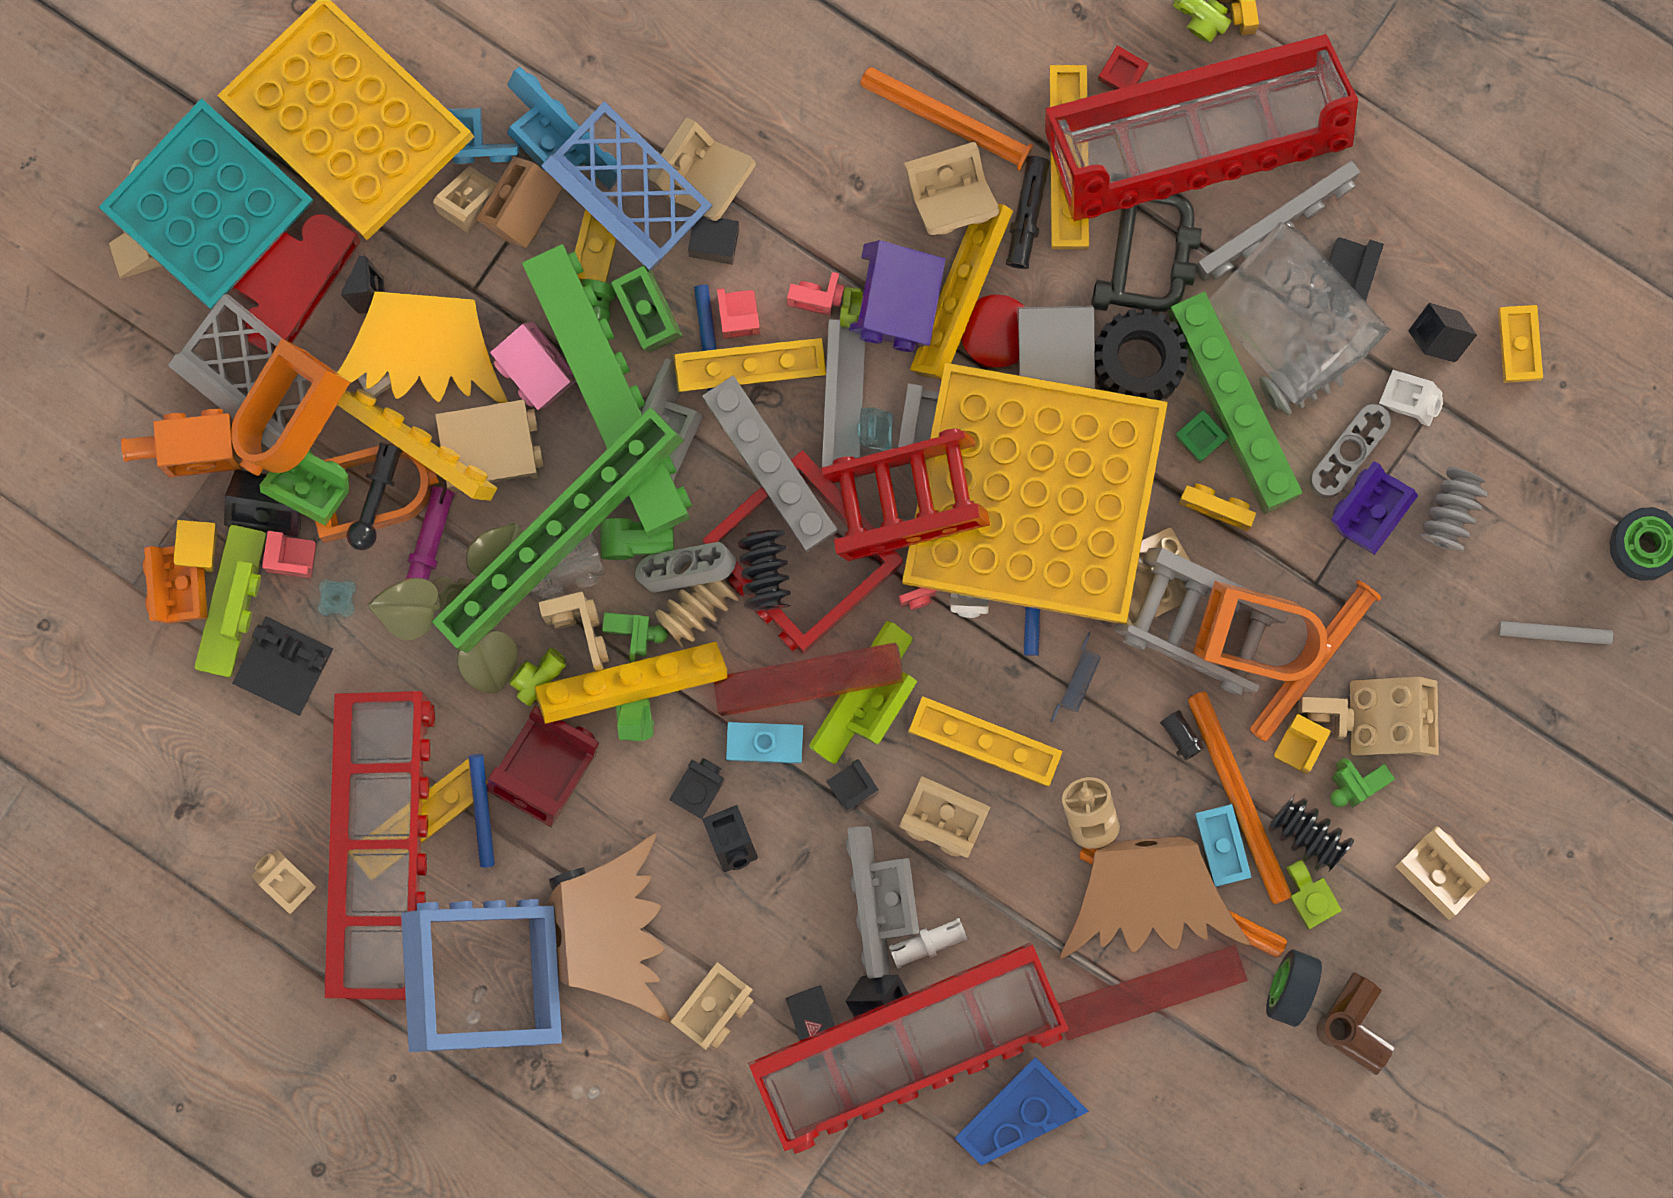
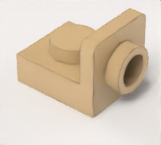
M1302 697L1298 701V714L1307 716V719L1315 723H1330V717H1335V739L1343 740L1347 737V731H1353L1354 709L1348 708V699Z
M278 849L273 854L268 853L264 855L255 865V872L251 876L289 914L316 888L314 883Z

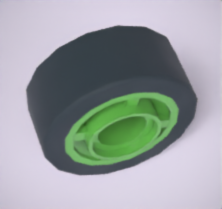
M1655 507L1639 508L1624 516L1613 528L1609 541L1610 554L1617 568L1625 575L1640 581L1655 580L1673 570V516L1667 511ZM1641 535L1650 536L1654 540L1655 550L1653 553H1647L1641 549L1639 545Z
M1294 949L1285 955L1276 971L1268 994L1266 1014L1269 1018L1293 1027L1301 1024L1311 1008L1320 983L1322 962L1318 958Z

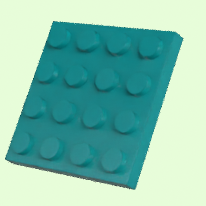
M201 98L99 206V209L204 305L212 310L222 296L227 294L313 203V199Z

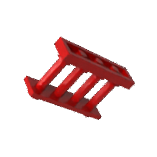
M957 428L947 429L940 432L939 437L856 459L851 456L840 457L832 461L833 465L822 467L823 476L833 483L840 482L848 526L845 537L834 539L836 554L847 561H852L990 526L988 511L980 504L970 500L961 450L975 447V439L964 430L961 431V429ZM946 454L955 504L952 505V509L939 512L934 510L925 459ZM911 463L919 513L916 514L915 519L903 521L898 518L890 469ZM875 473L884 522L880 524V528L867 531L866 528H863L854 478Z

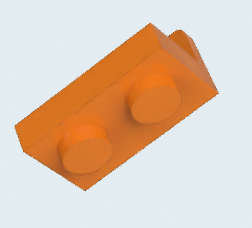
M155 546L145 547L143 572L146 576L147 596L145 606L149 614V620L173 624L207 619L204 568L176 566L174 564L175 546L164 548Z

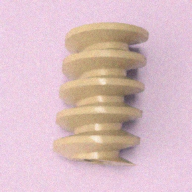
M724 579L690 586L691 594L680 589L677 592L680 604L669 599L666 602L669 614L659 609L655 612L660 625L667 629L668 634L683 649L684 647L680 640L682 637L692 642L696 640L692 632L693 627L703 632L707 630L703 621L704 617L714 622L718 620L714 611L715 607L724 611L729 610L725 601L726 597L735 601L740 600Z

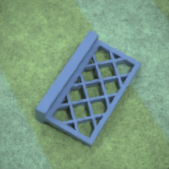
M605 101L555 154L551 155L541 165L643 265L652 271L713 206ZM604 113L616 122V139H595V123ZM621 128L631 138L621 139ZM590 129V139H581ZM616 143L617 165L596 166L595 144ZM621 143H637L643 148V165H622ZM575 144H590V166H575L565 155ZM648 154L658 164L648 165ZM643 169L644 191L623 192L622 170ZM648 169H664L670 174V191H649ZM591 170V181L581 171ZM596 170H617V192H602L596 187ZM675 180L685 190L675 191ZM670 195L671 217L649 218V196ZM675 195H691L701 206L691 217H676ZM618 196V207L608 197ZM623 196H644V218H629L623 213ZM686 221L676 232V222ZM634 222H645V233ZM650 222H671V238L661 248L650 239Z

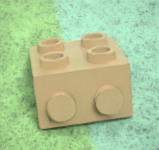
M685 118L661 154L669 164L713 205L704 214L706 218L713 221L721 218L756 165L755 160L751 156L714 141L696 121ZM651 169L648 173L649 182L658 191H670V174L664 169ZM675 180V191L685 190ZM663 195L668 201H670V195ZM675 195V204L692 212H696L701 206L691 195Z
M975 142L904 163L912 199L928 234H947L962 226L986 222L999 214L998 204L985 180L979 149Z

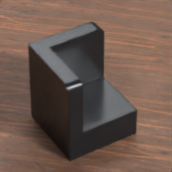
M703 216L692 227L688 246L689 257L733 265L739 235V221L725 218L713 221Z
M1428 303L1408 330L1425 355L1451 362L1458 361L1477 336L1461 312Z
M856 759L852 762V765L826 781L846 814L879 792V789L859 759Z
M898 974L883 975L880 978L871 979L864 975L860 977L845 1002L853 1016L856 1017L909 993ZM887 1023L876 1029H894V1026L891 1023Z

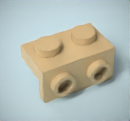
M922 776L899 827L906 830V833L916 840H928L939 845L941 850L951 856H964L968 858L991 807Z
M1438 826L1423 836L1395 866L1448 920L1452 919L1476 892L1490 881V877L1483 871L1482 867L1472 860L1455 843L1454 839L1449 834L1443 832Z
M717 962L671 1020V1023L706 1051L710 1045L717 1049L730 1033V1030L725 1027L734 1015L741 1019L754 1002L749 997L753 989Z

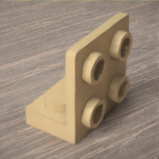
M1167 528L1142 540L1127 624L1134 626L1155 576L1152 573L1154 567L1143 562L1148 548H1164L1190 561L1172 528ZM1174 578L1173 581L1169 580L1153 621L1182 605L1187 593V589H1185L1186 582Z
M582 591L538 602L546 625H554L555 629L573 626L577 624L575 618H582L595 671L603 670L602 663L609 662V657L603 637H596L594 627L599 626L600 621L593 599L587 600Z
M1423 677L1354 680L1350 682V708L1354 709L1353 731H1350L1352 755L1366 756L1406 753L1421 756L1439 755L1437 680Z

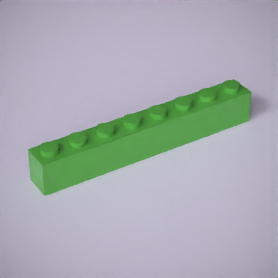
M561 244L522 262L608 449L642 416L640 408L646 404L637 385L632 387L628 385L624 374L630 372V369L622 352L614 354L609 341L615 337L606 318L601 320L597 318L593 307L598 306L599 302L591 285L583 287L578 274L584 272L575 251L568 254L564 245ZM670 456L629 494L649 538L690 519L686 509L693 505L684 486L676 488L671 478V475L677 473Z
M650 407L471 582L432 623L457 649L468 653L684 440Z

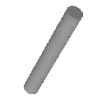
M1500 621L1498 627L1499 636L1612 645L1613 630Z

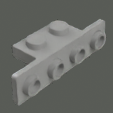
M667 358L656 374L655 383L645 402L646 405L641 407L640 411L643 415L651 407L684 440L669 455L678 472L703 415L690 408L675 404L681 392H677L674 360ZM677 473L671 475L673 481ZM629 495L621 502V504L626 506L629 505L631 501Z
M850 827L848 828L846 848L852 860L853 876L851 878V886L857 898L858 913L856 923L863 942L861 960L869 979L880 978L883 975H891L886 939L920 934L910 860L905 858L876 863L871 828Z

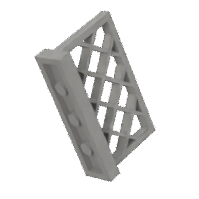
M225 294L216 303L183 350L175 354L168 366L220 409H223L225 413H229L234 419L247 396V393L241 388L247 387L249 393L255 383L251 360L270 358L281 337L230 295ZM226 306L237 314L239 330L221 332L219 316ZM246 322L253 328L246 329ZM213 325L214 333H207ZM259 332L266 338L268 353L250 355L247 334ZM240 335L243 356L225 358L222 336ZM215 337L218 359L205 360L194 351L202 339ZM244 361L246 382L236 384L232 382L227 375L226 363ZM212 364H218L219 370L216 369ZM297 374L293 382H298L301 402L307 393L305 381L308 380ZM281 400L275 410L277 417L272 415L264 429L261 440L263 444L271 448L277 442L287 426L285 425L284 410L296 409L300 403L283 405Z

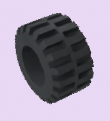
M1136 309L1127 310V313L1123 316L1119 313L1113 317L1112 321L1109 324L1106 323L1102 328L1094 347L1095 375L1098 378L1097 385L1101 390L1104 388L1108 392L1159 401L1163 398L1167 399L1172 395L1185 373L1186 361L1188 359V349H1185L1184 346L1186 340L1183 334L1179 335L1177 332L1178 326L1174 321L1171 324L1165 320L1166 315L1160 312L1158 316L1151 314V309H1143L1139 313H1136ZM1131 340H1144L1151 343L1161 356L1160 369L1156 374L1146 378H1138L1128 374L1123 370L1118 361L1120 347Z

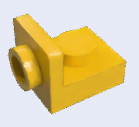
M1216 0L1219 3L1235 1L1230 6L1233 25H1239L1241 36L1256 34L1259 19L1255 0Z

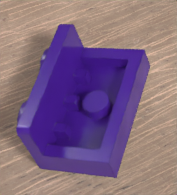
M1374 461L1368 469H1364L1358 475L1355 487L1347 498L1342 499L1336 505L1331 521L1340 535L1375 555L1416 500L1418 494L1413 488L1385 473L1382 466Z

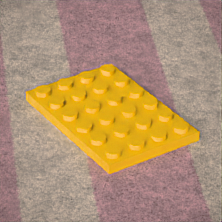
M317 0L217 95L238 118L366 240L377 232L474 138L467 127L331 0Z

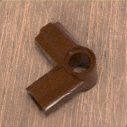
M1354 972L1328 1013L1319 1020L1317 1036L1324 1045L1334 1047L1374 1075H1378L1392 1056L1395 1047L1363 1027L1361 1023L1382 990L1366 977ZM1334 1019L1340 1020L1345 1027L1344 1036L1340 1040L1335 1039L1330 1033V1024Z

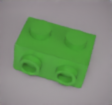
M309 450L304 459L293 469L283 473L269 472L260 484V492L326 526L349 493L348 474L339 464L333 461L325 462L314 456Z

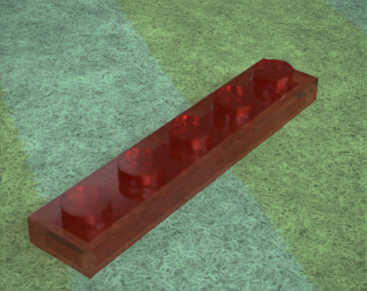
M895 642L727 674V679L715 681L714 687L718 714L726 716L902 683L904 680L899 646Z
M1236 945L1058 1003L1069 1029L1064 1032L1068 1041L1248 980Z

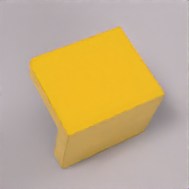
M177 520L174 564L176 566L204 568L206 572H214L217 539L216 524Z
M1296 714L1278 745L1274 757L1307 774L1315 764L1331 731Z

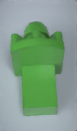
M604 612L603 634L632 636L630 663L635 662L637 656L647 655L648 641L662 643L669 636L667 629L663 626H650L649 616Z
M649 698L616 706L619 740L644 741L653 737L654 721L652 720Z
M1342 758L1337 762V772L1332 777V780L1339 789L1332 792L1330 797L1331 804L1335 807H1344L1349 802L1353 808L1388 785L1395 778L1385 764L1362 778L1352 762Z

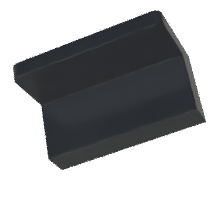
M1337 238L1316 301V307L1357 321L1363 312L1384 244L1370 239L1366 245H1362L1344 238Z
M235 470L225 494L224 525H237L263 532H281L284 535L298 537L301 529L302 514L260 492V484L267 474L257 476L248 471Z

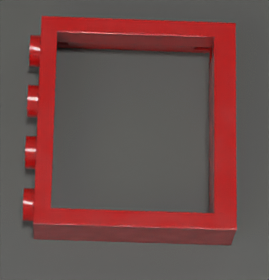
M802 450L791 462L802 478L847 526L842 492L831 480L822 475L820 468ZM762 486L702 539L703 545L720 542L763 504L769 497ZM861 514L863 528H866L867 531L875 529ZM895 550L874 555L882 565L805 634L795 626L781 609L755 611V613L767 625L773 621L782 631L778 637L783 644L792 652L798 649L804 655L903 565L904 560ZM736 561L735 568L730 574L731 577L727 581L743 597L745 595L743 593V586L752 581L742 578L741 571L744 569Z

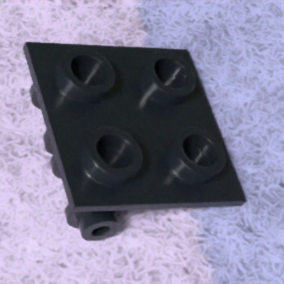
M266 616L262 625L258 624L252 635L254 641L232 684L300 716L333 648Z

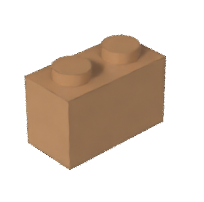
M514 156L476 220L504 241L527 248L529 243L538 234L539 226L548 211L556 204L558 195L563 187L534 162Z

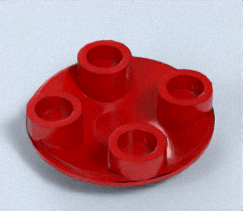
M994 294L978 299L965 332L962 335L961 341L966 352L985 368L1007 367L1019 361L1017 307L1025 306L1012 297Z

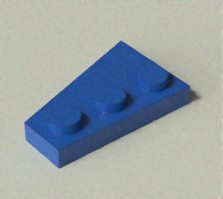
M1034 1057L954 1139L982 1166L1089 1111Z

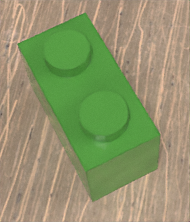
M642 266L611 282L643 350L651 353L683 337L652 270Z

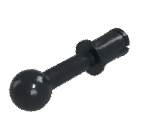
M380 442L371 473H366L365 477L372 480L359 521L349 526L346 535L348 543L356 550H367L376 542L377 533L373 524L386 485L392 487L395 485L392 479L400 455L403 452L398 447L388 446Z

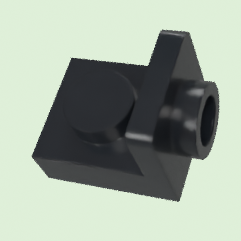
M704 758L701 759L700 763L691 759L688 769L669 801L702 820L725 782V779L719 775L722 769Z
M737 805L702 819L723 872L742 869L750 862L758 859Z

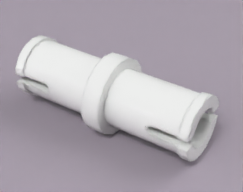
M957 918L930 931L927 928L920 930V935L895 945H890L889 948L897 968H900L905 964L928 955L930 958L938 956L937 951L962 941H967L968 938L960 918Z

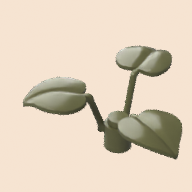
M511 522L502 527L489 529L478 535L471 542L466 552L468 570L478 577L522 533L519 525ZM441 576L431 583L423 578H409L391 585L380 592L368 603V607L395 637L403 640H414L420 638L433 626L432 621L434 620L433 612L439 611L440 608L444 610L475 579L465 580L464 578H459L455 582L447 576ZM491 630L468 653L458 650L457 667L464 680L475 689L485 693H498L504 688L516 667L518 651L515 642L509 635L502 631Z

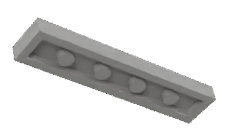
M1351 160L1200 260L1197 264V273L1203 281L1211 276L1215 280L1223 277L1234 268L1231 264L1241 256H1244L1246 260L1253 257L1264 248L1262 242L1273 235L1276 239L1285 236L1295 228L1292 222L1305 215L1307 219H1310L1326 207L1323 202L1333 195L1340 199L1356 187L1354 181H1356L1360 171Z
M734 375L702 395L703 400L805 552L810 551L837 533V528Z

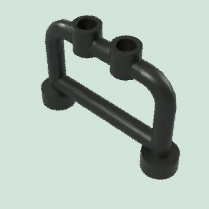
M1112 173L1110 183L1126 179L1128 176ZM1178 193L1166 199L1148 201L1173 206L1180 213L1169 293L1164 297H1153L1125 292L1137 205L1132 208L1122 209L1111 282L1096 280L1091 303L1094 309L1107 311L1109 304L1140 310L1151 309L1152 312H1166L1181 301L1185 285L1193 286L1197 264L1189 263L1190 250H1198L1202 228L1194 227V209L1190 201L1183 194Z

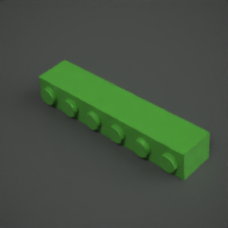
M1205 291L1172 306L1167 316L1171 323L1174 321L1178 326L1177 332L1179 335L1183 334L1186 343L1184 346L1185 349H1188V359L1224 433L1228 436L1227 440L1263 514L1265 515L1297 500L1303 492Z

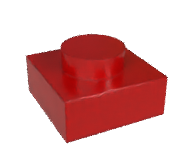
M1117 45L1099 74L1098 80L1115 90L1135 85L1141 80L1149 63Z

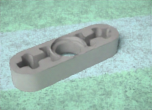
M1377 404L1365 406L1314 469L1310 476V486L1316 495L1323 498L1336 496L1382 439L1391 424L1390 414L1384 407ZM1374 414H1377L1380 417L1378 424L1382 429L1374 427L1365 438L1372 441L1368 445L1363 437L1352 433L1351 430L1355 428L1360 433L1368 422L1364 415L1372 417ZM1353 441L1358 444L1361 450L1360 457L1355 461L1345 460L1340 454L1342 443ZM1333 457L1334 461L1340 467L1348 469L1349 473L1345 474L1341 468L1333 479L1337 486L1334 488L1329 485L1324 489L1319 485L1322 478L1318 474L1321 472L1326 475L1330 472L1335 463L1329 462V458Z
M720 542L648 555L638 564L635 570V577L640 584L652 593L710 583L728 577L735 568L736 558ZM692 561L690 567L684 573L679 574L681 567L685 563Z

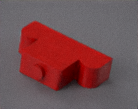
M316 214L304 222L302 241L295 239L285 232L231 289L257 306L248 309L250 313L282 339L292 344L361 242L357 233L324 214ZM246 322V329H252L253 327ZM259 332L247 334L248 343L262 354L268 353L266 338Z

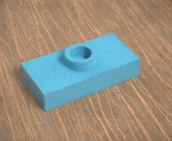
M728 722L726 761L802 764L803 725Z
M1232 804L1195 813L1194 816L1210 876L1215 886L1218 887L1252 878Z

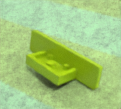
M231 525L229 528L208 611V618L206 619L195 663V669L198 671L230 678L233 674L242 634L248 632L251 623L252 611H248L252 596H257L261 583V575H258L267 539V534L263 531L237 525Z
M891 621L885 622L809 744L810 749L832 764L837 763L854 734L878 745L917 683V680L909 674L896 669L913 638Z

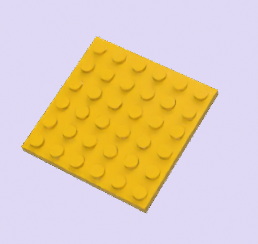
M945 363L930 439L939 437V433L944 430L954 428L961 429V431L964 430L975 439V447L961 450L970 500L980 504L988 511L990 526L909 546L902 583L1036 609L1127 624L1168 402ZM945 454L926 459L934 510L939 512L950 510L952 505L955 504L947 456ZM917 504L916 514L919 513L918 504Z

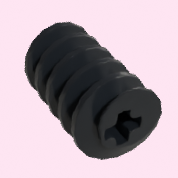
M784 530L751 532L746 534L748 537L738 542L740 549L749 551L740 556V563L751 566L741 571L742 578L752 581L743 586V593L754 596L744 601V607L747 609L768 611L791 606L781 603V599L791 595V591L779 588V584L789 580V575L778 573V569L788 565V561L776 557V554L786 550V545L775 543V539L785 535Z
M1294 794L1272 819L1268 830L1272 832L1282 827L1283 830L1279 840L1283 842L1290 837H1294L1295 839L1291 847L1293 852L1304 846L1306 848L1303 856L1305 862L1316 856L1318 859L1314 869L1319 871L1328 866L1330 871L1350 849L1354 839L1348 838L1340 843L1339 840L1343 830L1336 828L1331 832H1327L1331 820L1325 818L1317 823L1316 819L1319 810L1314 808L1305 813L1304 810L1308 800L1302 798L1293 803Z

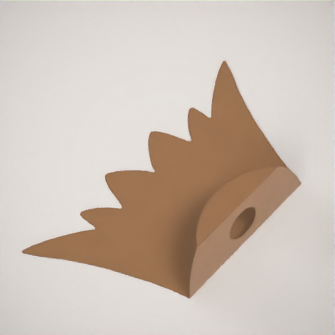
M654 833L616 859L581 876L561 882L551 893L547 904L548 906H554L558 979L562 983L621 1000L672 1024L663 1005L645 985V983L659 982V977L649 967L641 963V961L657 956L664 951V947L658 940L640 930L658 914L661 906L655 902L635 897L651 880L650 875L636 876L653 846L656 833Z
M1182 836L1112 841L1095 852L1093 867L1080 912L1059 959L1061 960L1078 950L1097 932H1100L1101 947H1105L1114 938L1119 928L1122 929L1126 943L1133 953L1141 948L1151 933L1152 928L1155 929L1159 937L1168 946L1178 949L1182 939L1184 923H1187L1190 929L1204 940L1208 939L1206 924H1209L1233 940L1249 946L1251 944L1220 897L1206 868L1197 843Z

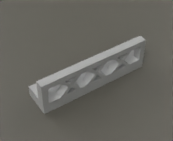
M830 319L828 326L822 467L833 465L832 461L840 457L851 456L855 459L860 458L865 341L860 340V334L850 332L847 327H840V320Z

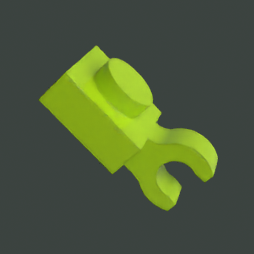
M1298 860L1286 867L1289 876L1298 889L1297 892L1291 895L1290 899L1307 929L1315 927L1342 911L1325 879L1320 878L1313 882L1302 860Z

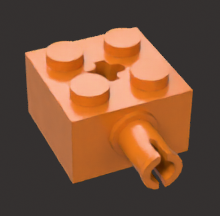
M223 409L201 411V416L186 418L185 413L163 415V420L153 421L154 436L121 439L124 462L157 458V466L169 478L243 470V467L239 465L242 458L235 452L231 441V429L234 419L229 413L224 414Z

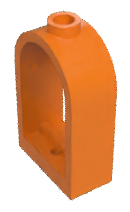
M281 338L233 420L231 441L235 452L242 458L239 465L257 476L261 474L263 469L272 473H283L297 466L310 450L349 386L350 381L306 350ZM297 374H300L311 382L312 385L277 442L269 450L262 453L261 440L264 429Z
M379 446L323 461H333L343 469L375 461ZM404 451L400 458L409 460L419 470L421 480L419 491L414 500L407 506L376 515L373 524L375 529L402 523L416 517L427 505L432 485L439 483L435 472ZM336 511L326 526L315 521L319 538L323 543L346 538L349 526L356 522L353 521L339 525Z
M1214 581L1192 653L1204 661L1282 681H1296L1310 675L1318 668L1321 662H1325L1328 659L1331 651V642L1327 640L1326 629L1319 617L1303 606L1283 598ZM1238 599L1301 615L1307 627V641L1301 654L1288 664L1273 666L1222 653Z

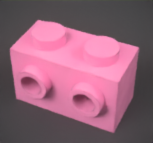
M533 321L519 326L490 352L496 359L494 365L504 377L508 379L511 377L520 388L518 394L521 399L525 400L528 406H535L537 410L548 407L576 382L567 361Z

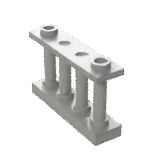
M1148 548L1143 562L1154 567L1152 571L1155 574L1134 626L1131 624H1116L1114 631L1124 635L1123 642L1134 648L1145 650L1147 646L1221 681L1220 688L1238 696H1241L1243 692H1257L1260 685L1245 679L1247 671L1232 668L1230 672L1180 648L1201 596H1206L1207 593L1211 594L1214 581L1241 588L1245 587L1164 548ZM1174 578L1186 582L1185 589H1187V593L1167 641L1148 633V630L1169 580L1173 581ZM1238 599L1235 612H1238L1240 608L1251 613L1249 616L1251 624L1237 657L1252 660L1265 627H1270L1271 623H1286L1290 612Z

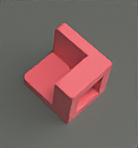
M724 288L717 289L723 339L759 335L760 327L755 292L747 290L725 293Z
M268 531L262 568L267 573L311 579L317 545L312 540L290 538L281 532Z

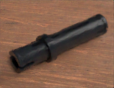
M1039 156L1027 157L1015 222L1010 224L1009 232L1012 234L1006 265L1016 269L1029 268L1033 241L1039 235L1040 229L1036 226L1047 170L1050 165L1048 159ZM1035 181L1031 206L1028 207L1032 184ZM1028 218L1023 244H1020L1025 219Z

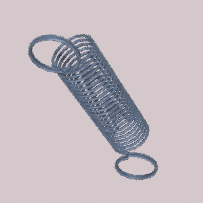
M1088 632V635L1083 643V646L1081 648V650L1088 651L1085 650V646L1087 644L1091 632ZM1082 652L1083 654H1081L1082 656L1079 659L1081 661H1078L1079 663L1076 665L1078 668H1075L1077 670H1074V677H1071L1073 679H1070L1071 684L1067 686V693L1063 697L1065 700L1061 702L1068 707L1076 709L1072 711L1078 712V709H1080L1079 707H1081L1082 700L1092 680L1091 677H1093L1101 659L1100 656L1097 658L1089 653ZM1057 703L1051 722L1054 721L1060 706L1066 709L1069 708Z

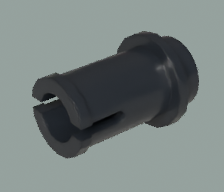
M1180 710L1172 713L1160 722L1177 747V756L1182 755L1185 760H1188L1204 749L1201 744L1203 741L1202 737L1197 738Z

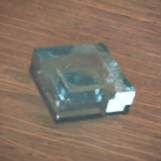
M874 407L861 408L860 421L857 427L859 445L876 451L890 450L893 414Z

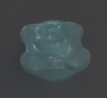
M325 579L319 584L321 602L318 604L317 609L322 616H329L332 613L341 614L343 617H350L354 613L355 607L352 604V595L355 593L356 587L352 581L346 580L341 583ZM335 595L340 596V600L338 602H335L333 600V597Z

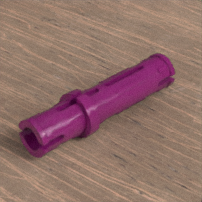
M432 487L414 553H410L407 560L410 563L406 579L423 578L429 580L431 570L436 569L438 561L435 560L448 513L455 497L454 492L446 490L440 504L439 501L443 488Z

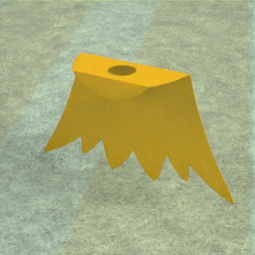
M375 291L357 338L337 372L350 381V383L367 372L366 388L369 389L377 384L388 371L391 388L396 399L405 395L420 376L424 387L431 397L440 402L445 394L449 378L452 376L458 388L466 396H470L471 380H473L480 389L499 404L508 402L486 349L474 299Z

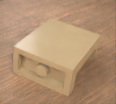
M525 400L435 414L440 446L448 447L460 455L458 461L465 466L473 465L488 474L486 479L488 482L492 483L528 476L531 479L539 478L537 468L544 467L540 445L533 446L531 434L533 431H538L536 414L534 409H527ZM446 481L448 490L452 492L461 491Z

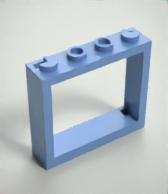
M539 899L516 901L517 907H506V900L483 902V908H473L472 901L449 903L450 909H439L438 902L417 903V911L401 913L409 1052L538 1046L562 1043L554 906H539ZM529 919L535 1029L437 1034L431 922Z

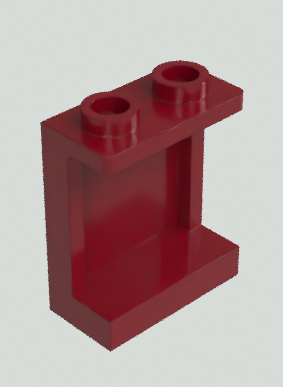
M534 706L530 712L529 719L499 767L496 766L489 776L487 791L552 828L595 758L599 742L595 740V736L589 730L583 727L576 726L574 728L562 720L545 724L540 708Z

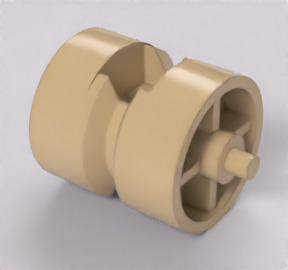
M1093 777L1081 778L1072 782L1063 792L1062 804L1073 840L1081 847L1088 849H1097L1110 844L1117 837L1120 824L1109 786L1104 781Z

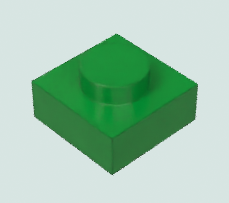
M1204 410L1174 436L1199 464L1228 439V436Z

